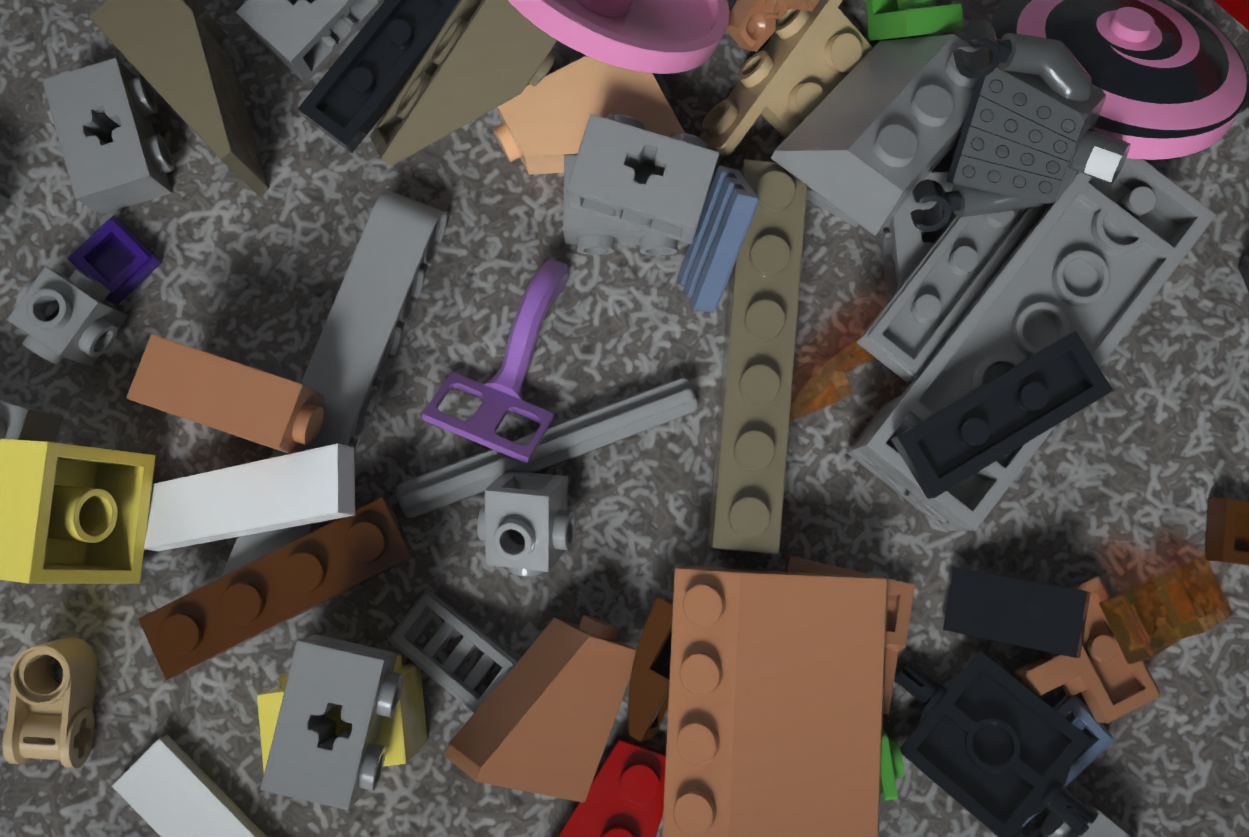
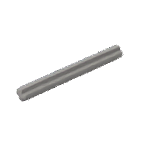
M680 377L552 425L548 428L528 464L496 450L489 449L403 481L396 486L399 505L407 518H416L484 492L505 471L535 473L689 415L697 410L695 393L686 378ZM536 432L512 440V442L527 445L532 441Z

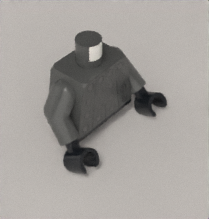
M977 19L968 23L964 28L966 40L970 44L982 45L983 47L974 52H966L962 49L953 51L956 68L960 74L967 78L977 79L946 180L956 185H954L952 191L945 192L942 185L934 180L927 179L919 182L912 192L917 203L931 201L937 203L930 209L913 210L910 214L914 226L921 231H936L944 227L949 221L951 211H954L957 217H967L1038 207L1044 203H1053L1058 200L1073 182L1077 172L1110 184L1114 183L1128 156L1131 143L1094 131L1106 100V94L1102 89L1092 84V77L1066 45L1060 40L1006 33L1001 39H997L994 28L989 22Z

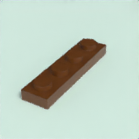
M381 497L355 510V516L339 518L138 620L164 677L168 680L416 556L388 498Z

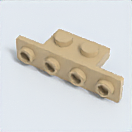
M820 0L813 12L787 8V14L780 20L776 19L774 35L762 51L751 56L741 67L738 73L740 81L727 99L715 105L704 118L702 123L704 130L698 138L708 144V149L720 152L719 155L722 156L730 155L760 114L786 139L873 49L870 43L838 8L843 0Z

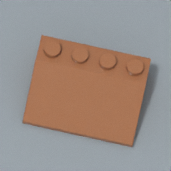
M691 565L675 568L662 837H879L888 578L708 565Z

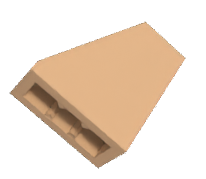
M587 55L545 76L536 86L527 85L520 95L498 106L497 110L502 124L493 128L495 136L509 162L520 158L529 175L564 173V155L578 154L590 114L607 118L611 113L624 114L642 122L645 125V130L670 137L675 132L685 133L652 73L616 67Z

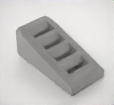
M427 588L387 640L473 713L476 712L520 659ZM435 614H437L445 621L424 649L415 644V641ZM457 630L464 637L442 664L436 660V657ZM476 647H478L484 654L465 680H462L457 676V673ZM499 664L502 667L500 672L483 694L479 693L478 689L495 666Z

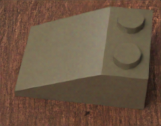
M200 0L105 1L88 18L226 166L259 197L265 193L269 187L235 64L220 45L228 36L206 12L205 6Z
M459 0L370 135L380 158L393 166L520 95L528 83L536 86L546 76L554 63L556 54L551 49L557 40L524 17L508 0Z

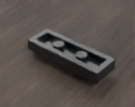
M385 0L298 107L299 112L305 119L353 153L389 108L459 0Z
M1074 331L891 440L927 499L935 498L1109 394L1113 389L1078 333Z

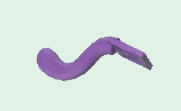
M550 258L532 277L519 304L509 335L504 361L496 376L482 384L451 371L423 412L422 420L519 461L529 463L554 420L555 414L523 401L522 388L545 315L552 302L563 291L567 283V264ZM459 389L482 400V403L471 419L460 420L438 410L439 405L450 390ZM517 413L539 423L540 427L529 444L520 445L496 434V430L507 414Z

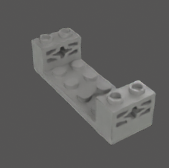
M1126 158L1120 173L1112 184L1077 172L1073 182L1058 200L1048 203L1039 215L1037 222L967 310L918 377L911 382L901 396L883 404L846 453L945 531H976L1054 427L939 496L927 499L891 439L1074 331L1078 333L1100 368L1213 221L1216 214L1143 159Z

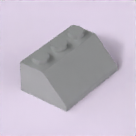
M955 34L880 41L775 149L771 159L876 236L912 195L915 186L925 180L958 142L977 79L967 78L960 74L956 68L953 51L956 49H962L966 52L978 50Z

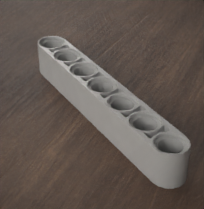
M384 190L376 200L301 381V384L324 395L320 405L324 411L320 432L311 445H305L304 451L338 443L354 447L355 455L370 418L364 414L366 411L370 413L373 411L393 359L388 358L389 353L392 355L396 354L416 302L411 301L412 296L415 298L419 297L439 246L435 245L434 241L441 242L445 233L447 212L389 190ZM274 449L270 458L287 455L288 453ZM328 520L237 537L222 577L327 525Z

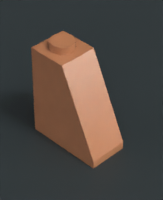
M153 334L150 335L126 399L288 454L304 451L305 445H311L320 432L324 418L323 408L320 407L324 395L303 384Z
M583 615L580 625L554 618L449 742L444 756L476 782L585 803L629 683L637 649L617 640L620 628L605 621Z

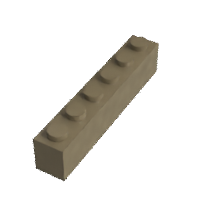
M744 160L740 172L760 201L729 277L707 547L779 554L807 185L776 162Z

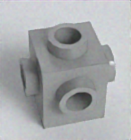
M45 266L37 277L32 278L22 287L16 299L17 306L6 320L28 334L23 341V345L40 357L57 365L64 357L93 366L98 357L111 346L116 338L118 329L128 315L105 300L111 290L82 271L76 269L71 277H67Z
M505 471L485 489V503L479 512L477 532L479 539L485 541L486 565L508 567L510 573L519 576H534L543 572H549L562 554L572 548L576 534V516L574 511H567L568 476Z

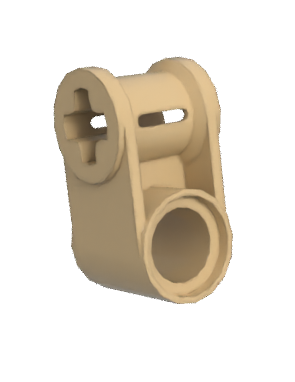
M67 637L36 645L20 653L13 662L10 673L11 688L8 721L2 740L3 755L9 764H25L33 758L60 760L65 768H80L86 762L93 744L95 725L93 705L98 667L95 652L84 640ZM51 657L58 660L62 666L63 679L61 684L56 682L49 672Z

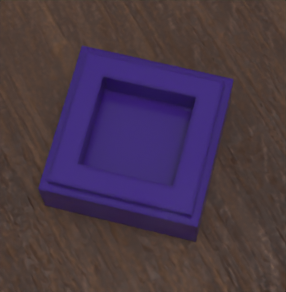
M114 215L67 258L78 270L111 290L107 300L115 305L123 301L162 263Z

